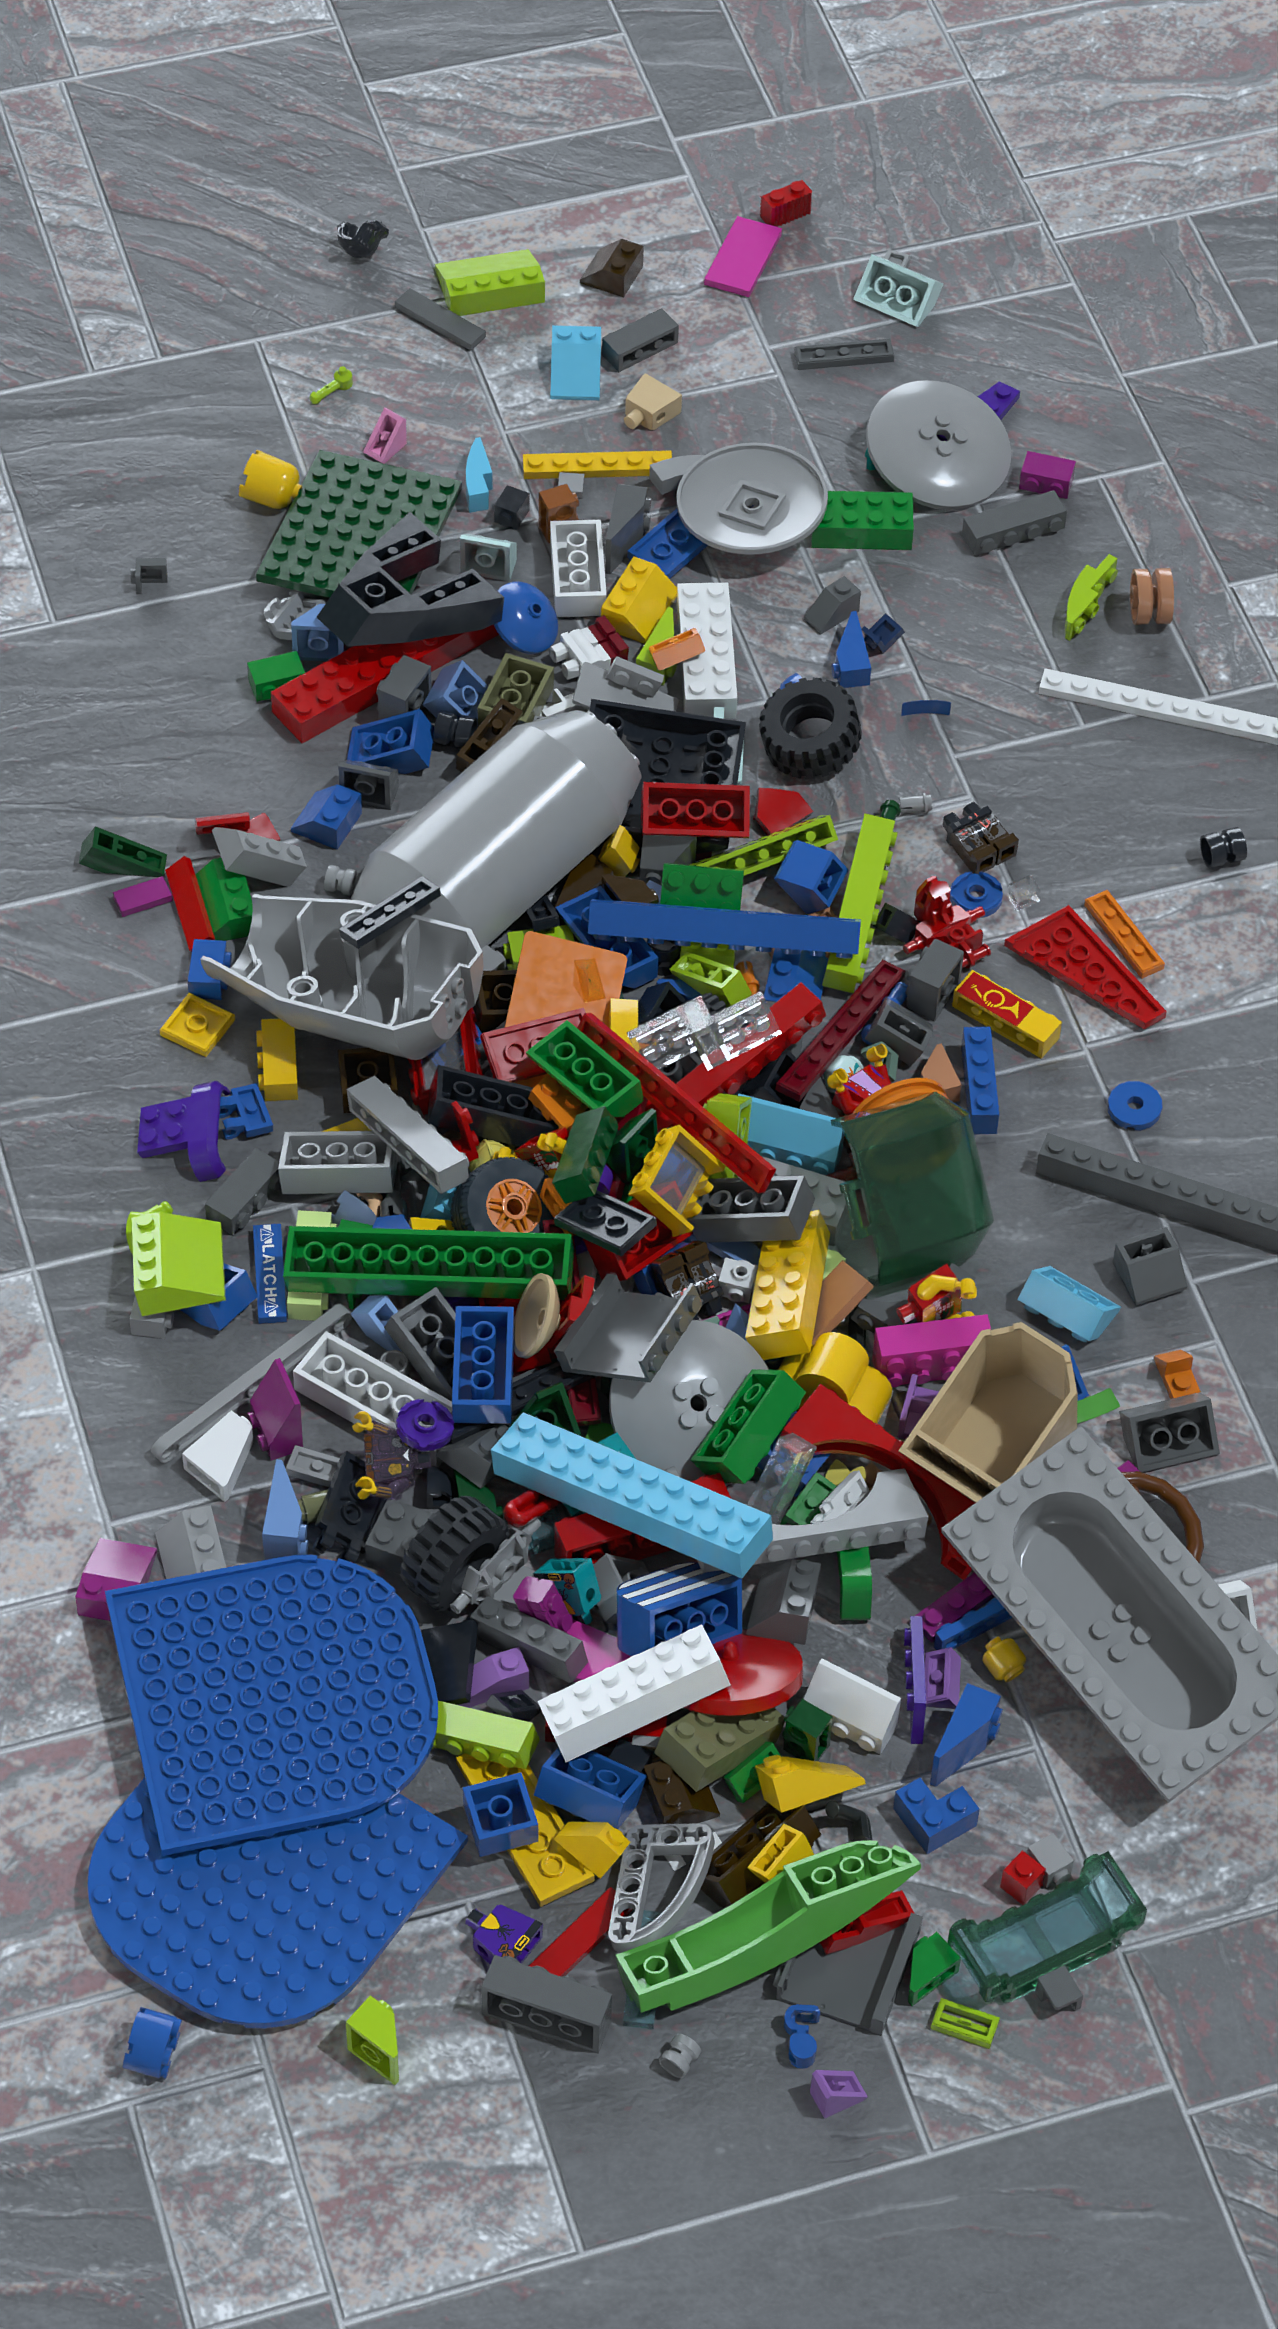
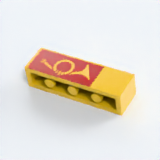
M971 970L954 989L952 1007L986 1027H991L993 1031L1041 1059L1060 1038L1062 1021L1058 1020L1054 1015L1039 1009L1032 1002L1013 994L1008 988L1001 987L985 975Z

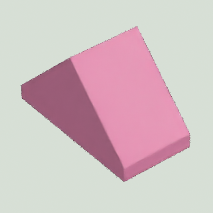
M384 408L363 453L385 464L407 444L406 419Z

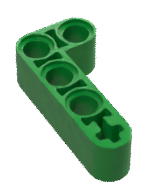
M869 1547L837 1551L840 1579V1620H871L872 1574Z

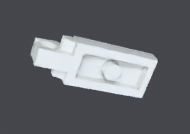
M859 1470L852 1471L822 1502L819 1507L821 1513L812 1519L811 1524L828 1521L846 1514L868 1496L870 1490Z

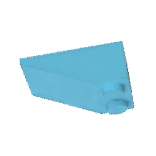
M552 325L550 399L600 400L601 327Z

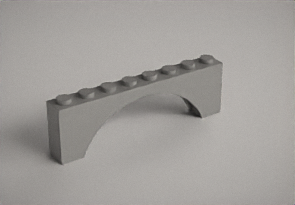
M905 1468L878 1472L875 1484L868 1496L846 1514L815 1524H772L773 1540L753 1565L924 1538L928 1515ZM697 1560L703 1573L720 1570Z

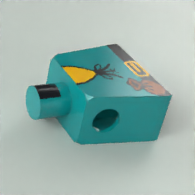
M591 1558L550 1559L533 1573L534 1577L539 1580L546 1579L554 1582L569 1614L573 1615L574 1620L586 1625L593 1621L590 1609L601 1601L602 1596Z

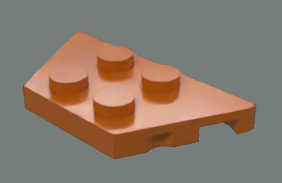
M549 1074L531 1090L528 1098L535 1107L541 1110L542 1115L547 1121L553 1119L559 1126V1129L566 1127L568 1133L571 1131L576 1115L591 1110Z

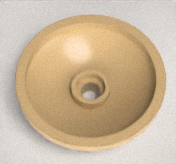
M540 1273L531 1279L518 1304L514 1319V1352L521 1358L527 1359L537 1354L560 1325V1302L557 1288L553 1279L547 1274Z

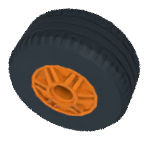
M500 1157L480 1165L469 1174L466 1182L458 1185L452 1198L450 1214L452 1215L451 1224L454 1227V1231L543 1233V1220L554 1219L540 1198L544 1179L549 1178V1176L545 1175L544 1171L540 1170L538 1166H534L533 1163H529L527 1160L522 1161L520 1158L515 1159V1157Z

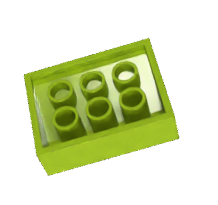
M529 249L435 264V270L447 308L459 316L545 303V280L539 263Z
M163 1212L132 1217L134 1293L142 1316L226 1300L221 1222Z

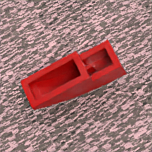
M902 1890L892 1892L864 1914L820 1943L826 1954L844 1950L876 1938L907 1923L911 1913H914Z

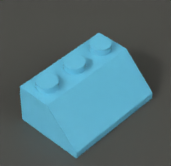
M1051 1266L1032 1270L1017 1299L1025 1304L1024 1308L1029 1312L1045 1315L1048 1317L1047 1321L1058 1328H1063L1064 1326L1072 1331L1071 1335L1082 1342L1098 1339L1121 1309V1306Z

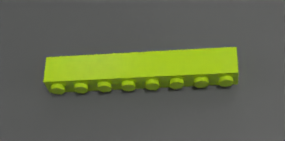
M864 813L839 918L861 919L858 954H853V958L836 957L837 953L830 952L822 986L854 993L856 983L862 984L865 968L860 966L861 963H867L870 951L869 948H865V945H871L875 930L870 928V924L876 925L879 909L874 907L875 904H881L884 890L879 889L880 885L885 886L888 876V870H884V866L890 867L893 851L888 849L889 847L894 848L898 832L893 831L894 820Z

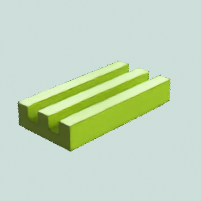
M941 1998L931 2024V2029L990 2049L1000 2017ZM943 2010H946V2011H949V2012H952V2013H955V2014H958V2015H961V2016H964V2017H967V2018H970V2019H973V2020H976V2021H979V2022H982V2023H985V2024H988V2025H991V2026H990V2028H988V2027H985V2026H982V2025L973 2023L971 2020H968V2019H965V2018H962V2017H961V2018H958V2017H955V2016H952V2015L943 2013Z

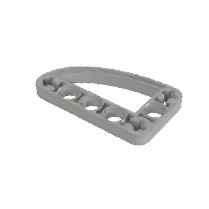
M701 1823L637 1825L627 1832L626 1838L631 1843L622 1855L608 1931L611 1946L615 1951L622 1953L664 1937L686 1914L701 1889L713 1855L715 1840L712 1830L708 1825ZM668 1836L678 1837L673 1843H663V1840ZM641 1840V1849H638L637 1843ZM658 1855H695L687 1877L675 1898L655 1920L641 1928L653 1857ZM635 1860L644 1861L643 1865L639 1868L629 1867ZM631 1884L640 1885L634 1892H625L626 1887ZM625 1909H635L631 1916H620L621 1912ZM623 1928H626L628 1935H625L624 1939H622L624 1933Z

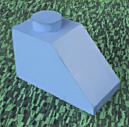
M387 1295L368 1296L351 1313V1316L365 1335L387 1351H401L384 1328L390 1317L397 1313L398 1310Z

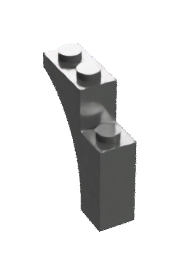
M951 1263L950 1269L959 1282L964 1278L975 1280L976 1277ZM863 1298L850 1319L856 1322L860 1328L869 1330L874 1334L875 1328L904 1325L898 1317L896 1309L908 1303V1299L896 1302H880ZM915 1318V1319H913V1320H911V1321H909V1322H907V1323H905V1324H912V1323H919V1322H918V1321L916 1320V1318Z

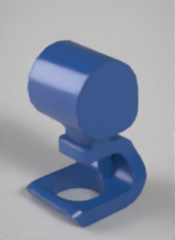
M792 2005L785 2013L784 2028L791 2035L788 2056L789 2061L796 2068H808L815 2062L816 2040L809 2034L808 2025L796 2023H818L820 2020V2010L815 2005Z

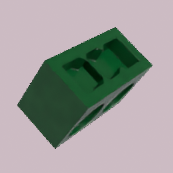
M804 1699L796 1707L791 1706L784 1717L786 1725L782 1733L784 1737L783 1750L798 1759L819 1761L830 1746L833 1716Z

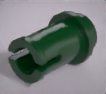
M886 800L880 806V817L895 821L896 817L901 813L899 803L894 800Z

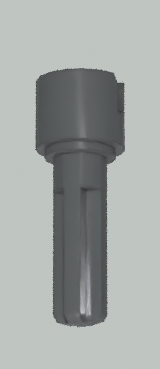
M397 1163L393 1192L385 1193V1199L380 1203V1217L403 1214L408 1222L407 1203L402 1199L401 1166Z

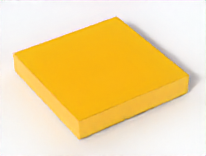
M188 993L161 1027L160 1036L207 1057L235 1021V1014Z

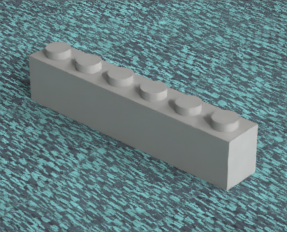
M373 1076L347 1089L350 1111L439 1193L442 1194L466 1182L467 1178H469V1160L467 1156L453 1147L448 1138H443L432 1124H428L423 1120L418 1111H413L402 1097L394 1094L386 1083L383 1084L376 1076Z

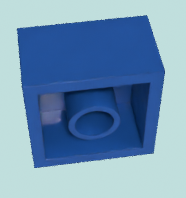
M521 1772L463 1787V1806L479 1857L538 1842V1822Z

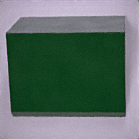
M654 1109L629 1119L615 1135L606 1162L623 1183L628 1184L641 1171L645 1164V1156L652 1151L656 1143L655 1138L658 1131L657 1114Z

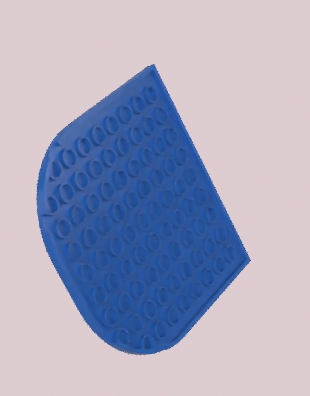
M292 1555L105 1591L106 1603L162 1856L358 1816L377 1808L399 1794L414 1779L426 1762L437 1732L438 1698L418 1621L409 1605L404 1603L389 1583L372 1571L343 1559L333 1561L319 1559L317 1555Z
M144 1777L109 1820L96 1842L88 1872L89 1904L98 1933L101 1934L114 1957L135 1975L202 2017L222 2024L224 2021L244 2025L245 2028L282 2027L314 2017L316 2012L328 2007L332 2003L335 2005L356 1987L467 1844L468 1835L399 1793L386 1803L358 1816L162 1856Z

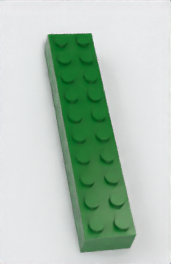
M289 1226L283 1278L288 1292L423 1296L437 1287L443 1297L521 1299L531 1279L537 1274L543 1273L553 1279L559 1300H564L571 1292L574 1245L571 1234Z

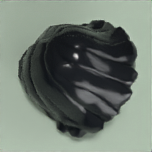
M367 220L360 227L346 221L337 226L339 244L347 254L355 258L372 256L376 252L380 241L387 238L389 234V229L377 220Z

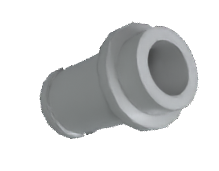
M922 793L921 796L899 797L901 814L924 811L925 814L927 811L932 810L931 795H926V793Z

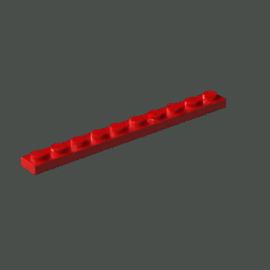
M584 1013L577 1029L640 1080L642 1093L645 1098L677 1125L683 1127L711 1154L757 1193H764L776 1171L775 1167L594 1014Z

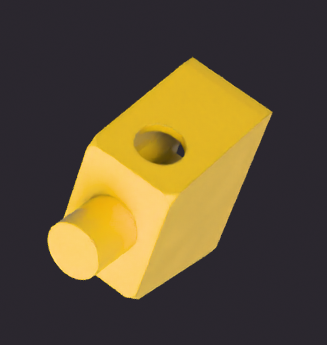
M783 1824L747 1868L766 1883L782 1872L784 1865L812 1856L814 1853L804 1833Z

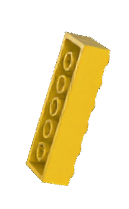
M820 1210L810 1212L800 1240L762 1242L745 1338L763 1360L811 1352L830 1239L829 1229Z

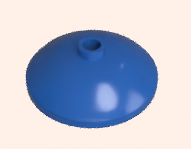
M515 581L503 585L497 590L504 596L502 621L494 624L500 637L510 647L525 654H538L547 650L554 643L558 634V619L550 600L539 589L525 582Z

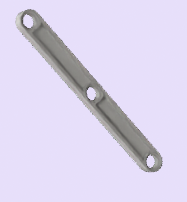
M341 1303L332 1307L161 1436L153 1444L151 1453L161 1463L171 1461L196 1442L231 1410L235 1412L250 1401L275 1359L280 1358L286 1372H288L302 1361L325 1331L336 1336L345 1329L352 1320V1312Z

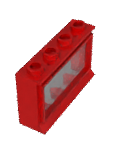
M473 1008L466 1012L459 1028L446 1043L422 1059H408L410 1065H412V1068L408 1070L412 1085L415 1087V1089H411L414 1105L420 1106L423 1115L428 1114L429 1088L438 1065L483 1075L478 1062V1058H481V1053L475 1041V1038H479L474 1024V1022H477V1017Z

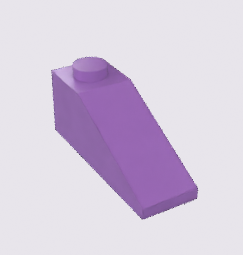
M516 1647L491 1655L475 1664L470 1703L460 1704L459 1706L469 1708L487 1702L491 1694L529 1689V1670L520 1648Z

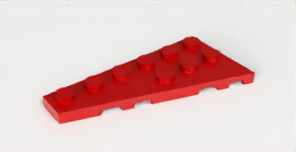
M1069 905L1005 939L1004 946L1142 1029H1146L1166 1018L1167 1011Z

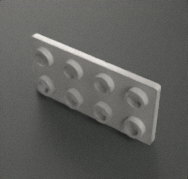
M616 656L609 670L588 662L583 663L572 703L590 710L591 699L676 711L679 700L658 691L663 682L664 675Z

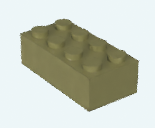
M774 1707L761 1712L729 1716L692 1711L664 1728L654 1753L697 1792L733 1770L766 1741L775 1744L785 1723L784 1716Z

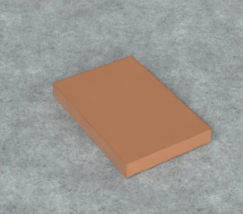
M843 1260L822 1281L812 1345L815 1344L821 1334L832 1332L874 1287L866 1278Z

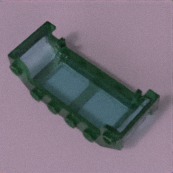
M1109 1851L1101 1855L1093 1854L1086 1858L1078 1879L1072 1882L1064 1881L1057 1885L1053 1891L1045 1895L1037 1894L1027 1904L1019 1908L1016 1906L1011 1907L1003 1912L1000 1917L992 1921L987 1919L977 1925L975 1920L963 1918L951 1926L947 1943L956 1950L978 1985L979 1993L985 2002H993L995 1997L999 1996L1003 2003H1010L1036 1990L1038 1978L1065 1965L1069 1973L1115 1951L1122 1944L1119 1938L1124 1933L1132 1929L1137 1931L1144 1924L1147 1909Z

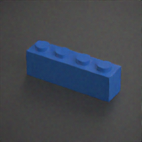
M963 1027L961 1051L969 1135L997 1134L999 1106L991 1027Z

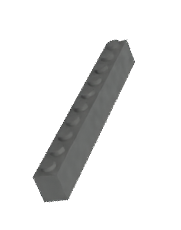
M1047 1133L1038 1155L1037 1174L1278 1252V1207Z

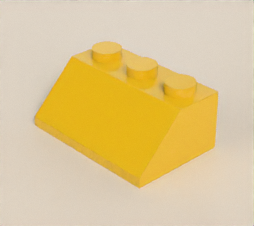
M633 556L602 605L601 616H606L619 635L645 644L666 609L671 607L676 599L677 587L657 564Z

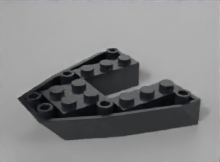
M409 512L364 552L333 592L317 618L346 646L405 643L482 630L502 621L504 596L473 568L414 595L408 593L398 581L438 564L441 539Z

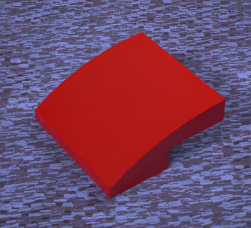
M243 812L195 818L197 835L213 833L212 830L215 827L235 830L250 829L249 813Z
M584 1275L562 1301L559 1312L561 1316L560 1325L546 1343L547 1348L551 1349L556 1345L585 1310L592 1295L595 1278Z

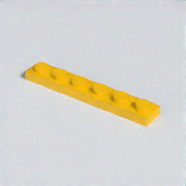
M672 450L523 454L524 479L559 478L560 472L584 474V478L649 476L650 465L672 458Z

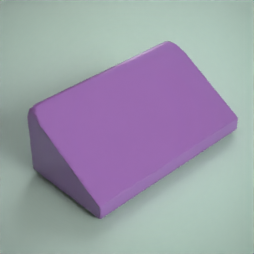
M952 1647L925 1653L926 1707L955 1709L960 1695L961 1657Z

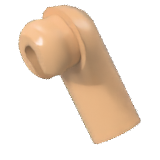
M356 1193L358 1197L361 1196L362 1200L368 1202V1207L374 1212L376 1217H379L380 1203L383 1201L381 1193Z

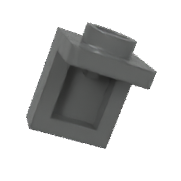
M136 558L135 569H131V584H136V593H142V583H168L166 558Z

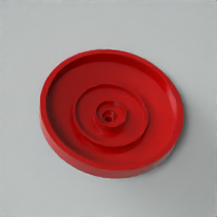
M742 1629V1634L712 1644L731 1685L683 1708L704 1714L729 1716L751 1714L776 1707L789 1700L800 1689L803 1682L802 1656L798 1649L790 1642L747 1635V1629Z

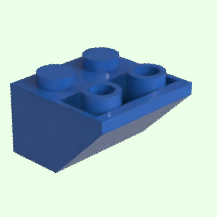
M796 840L789 849L774 880L806 914H811L830 907L849 869L833 852Z

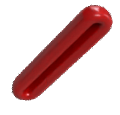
M530 1489L506 1504L504 1518L511 1526L522 1527L561 1505L562 1502Z

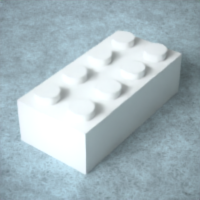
M601 520L550 521L554 608L557 617L601 616V607L606 600Z

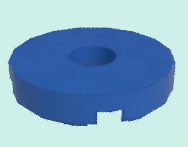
M966 872L958 876L952 883L950 892L952 906H960L966 912L981 906L985 911V916L983 917H988L994 914L1002 904L1003 893L1001 883L995 877L985 872H979V874ZM977 891L982 893L983 896L974 897L970 893Z
M1128 1081L1119 1084L1111 1091L1108 1098V1113L1111 1119L1120 1127L1126 1129L1130 1127L1135 1128L1134 1130H1144L1152 1127L1159 1120L1163 1108L1162 1098L1158 1091L1149 1084L1140 1081ZM1138 1103L1141 1105V1108L1132 1109L1128 1104Z

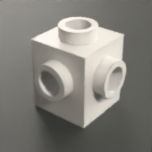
M725 1258L719 1278V1286L724 1293L722 1297H726L734 1302L749 1303L751 1294L754 1292L758 1266L745 1260L737 1261Z

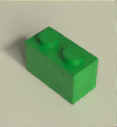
M297 651L247 662L248 681L256 702L271 699V691L305 673Z

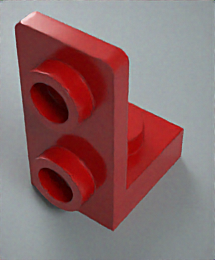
M455 1101L451 1105L462 1139L450 1142L459 1152H463L470 1162L479 1158L476 1147L480 1146L475 1132L470 1130L469 1124L473 1123L468 1109H462L458 1102Z

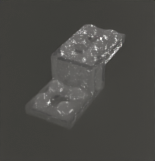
M761 991L712 1016L700 995L627 1032L634 1049L657 1069H661L697 1050L707 1070L782 1034ZM752 1022L748 1027L741 1028L743 1024ZM667 1038L664 1043L657 1044L659 1040Z

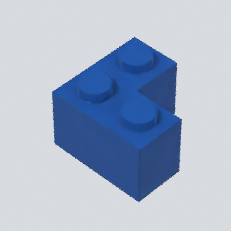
M921 1777L895 1791L893 1805L894 1811L926 1854L976 1827L980 1810L963 1786L937 1800Z

